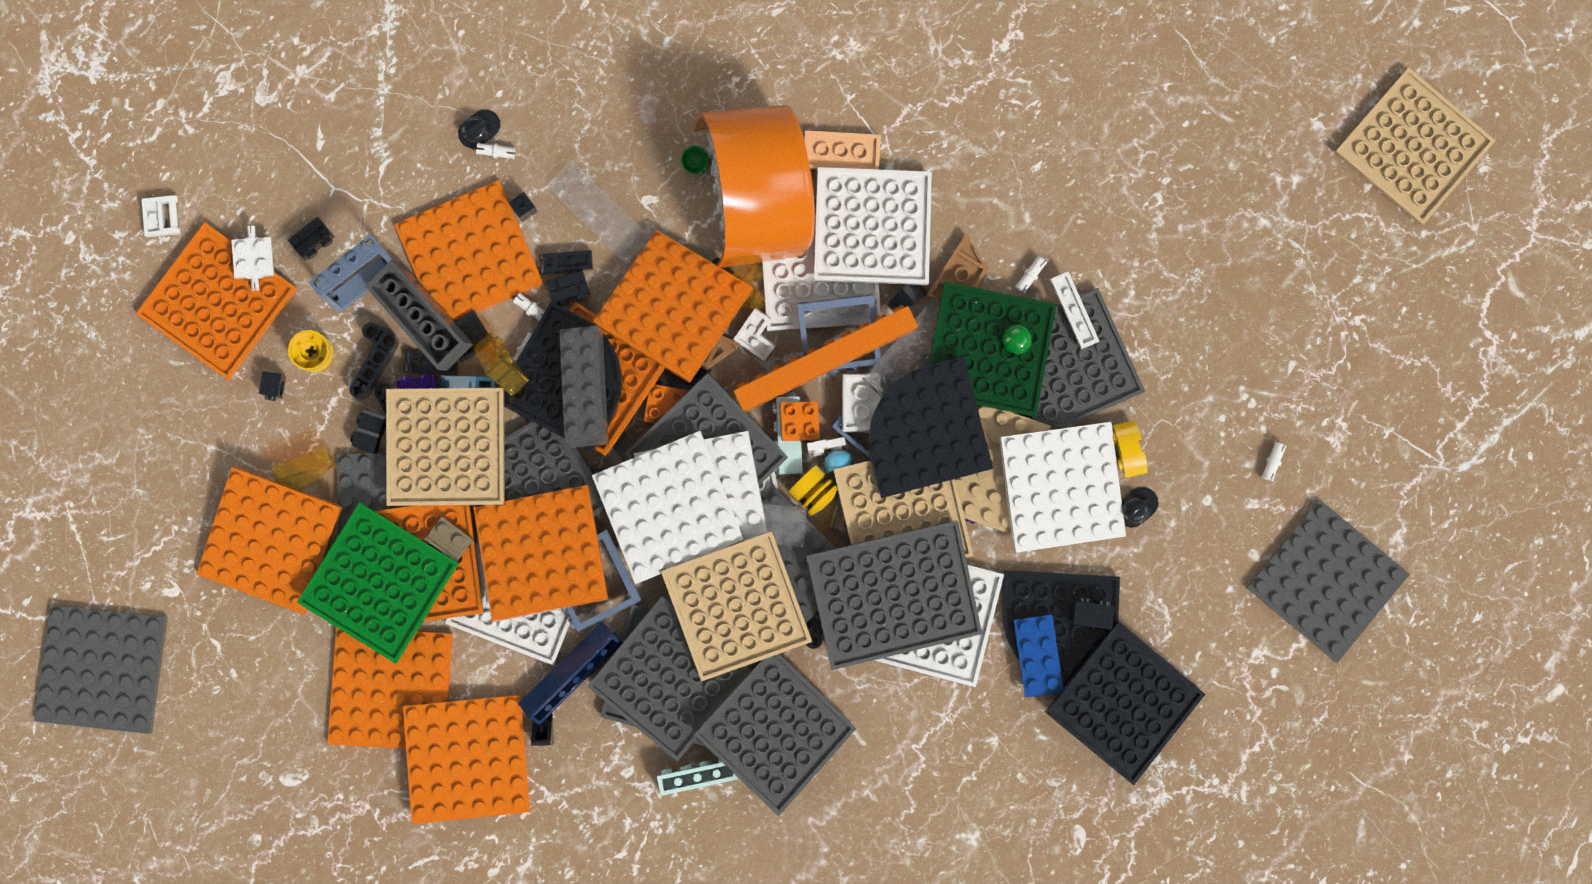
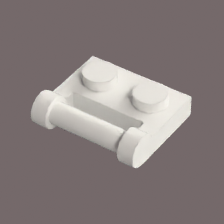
M177 196L142 199L145 237L181 234L177 219ZM163 204H168L170 228H165Z

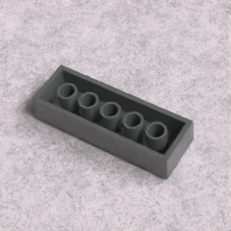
M390 260L365 286L437 370L447 371L473 345L402 262Z
M598 325L560 329L565 443L570 448L609 444L603 332Z

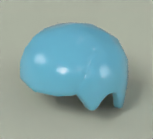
M837 450L831 452L825 458L826 473L834 471L833 469L854 465L852 455L846 451Z

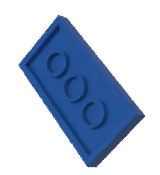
M1046 615L1013 620L1024 697L1060 693L1063 689L1053 616Z

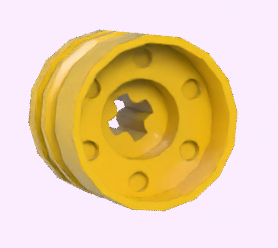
M304 330L295 334L290 340L288 356L298 368L311 373L320 372L331 364L334 350L330 340L324 335L313 330ZM314 347L317 353L312 356L308 352L313 350Z
M815 465L788 492L796 502L802 498L806 499L802 506L803 509L807 508L810 504L813 506L808 511L810 516L827 506L838 491L837 485L831 490L827 488L833 482L831 479L824 484L821 482L825 473L818 465Z

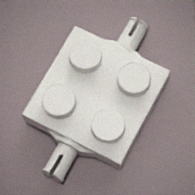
M251 225V227L247 226L248 237L232 240L234 278L251 280V291H255V289L259 291V279L274 276L272 238L256 237L255 226Z

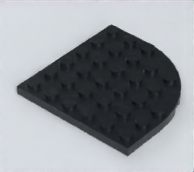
M550 302L501 387L504 388V407L565 439L560 329L595 325L573 312ZM603 334L607 424L609 427L621 399L622 371L617 353ZM598 445L581 448L594 453Z
M964 356L921 367L906 374L896 381L878 402L870 422L868 447L880 498L994 469Z
M1004 570L1002 621L1006 639L1015 657L1019 660L1013 620L1052 615L1064 688L1109 631L1107 629L1072 625L1073 602L1079 601V598L1091 599L1090 603L1098 604V600L1110 602V606H1115L1114 625L1119 618L1120 577Z

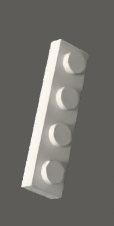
M1069 272L1050 279L1080 349L1098 343L1099 339Z

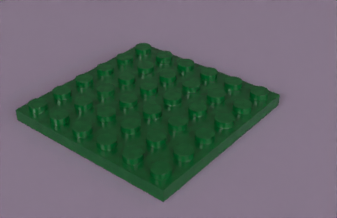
M945 281L943 283L928 365L964 356L977 406L1037 417L1057 304ZM1015 324L1026 327L1032 336L1031 347L1021 355L1007 351L1002 343V336L1006 328Z

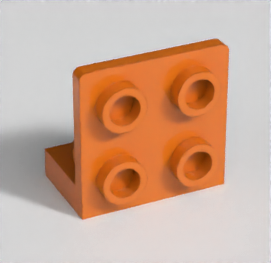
M654 384L648 394L644 424H656L688 391Z
M818 402L780 403L782 441H806L807 443L820 440Z

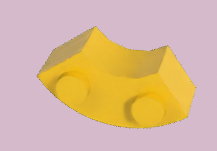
M1136 421L1113 425L1112 437L1119 456V460H1117L1118 470L1123 472L1125 478L1148 473L1145 451L1142 452L1139 440H1142Z

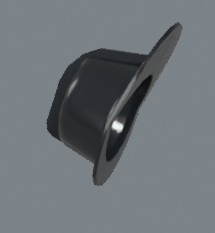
M481 110L466 119L458 131L461 143L465 147L473 149L478 148V142L486 143L499 132L501 126L498 115L490 110Z
M1146 487L1137 488L1122 500V512L1126 527H1138L1156 512L1159 502L1154 491Z

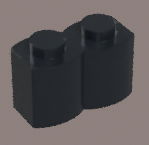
M363 410L357 417L356 423L358 428L351 435V446L375 454L378 452L386 429V416Z

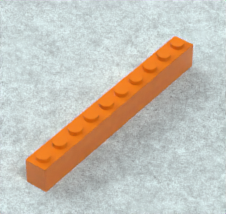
M901 305L893 309L894 313L888 316L886 314L875 318L876 322L870 325L866 322L858 326L859 330L853 333L851 331L840 335L841 339L835 342L834 339L823 343L824 347L818 350L816 347L805 352L806 356L802 358L796 356L788 360L789 364L783 367L781 364L771 369L772 372L767 375L761 373L755 376L754 381L750 383L745 381L738 384L734 393L741 408L748 412L917 330L918 325L909 307L904 308Z

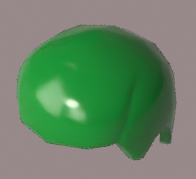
M690 146L681 155L682 167L686 172L694 175L704 172L710 162L709 154L700 146Z
M1015 324L1006 328L1002 336V343L1007 351L1021 355L1031 347L1032 336L1026 327Z

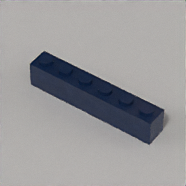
M601 621L518 705L531 720L540 725L622 644V641Z

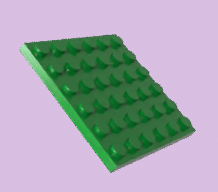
M359 502L297 603L393 663L398 664L460 563Z

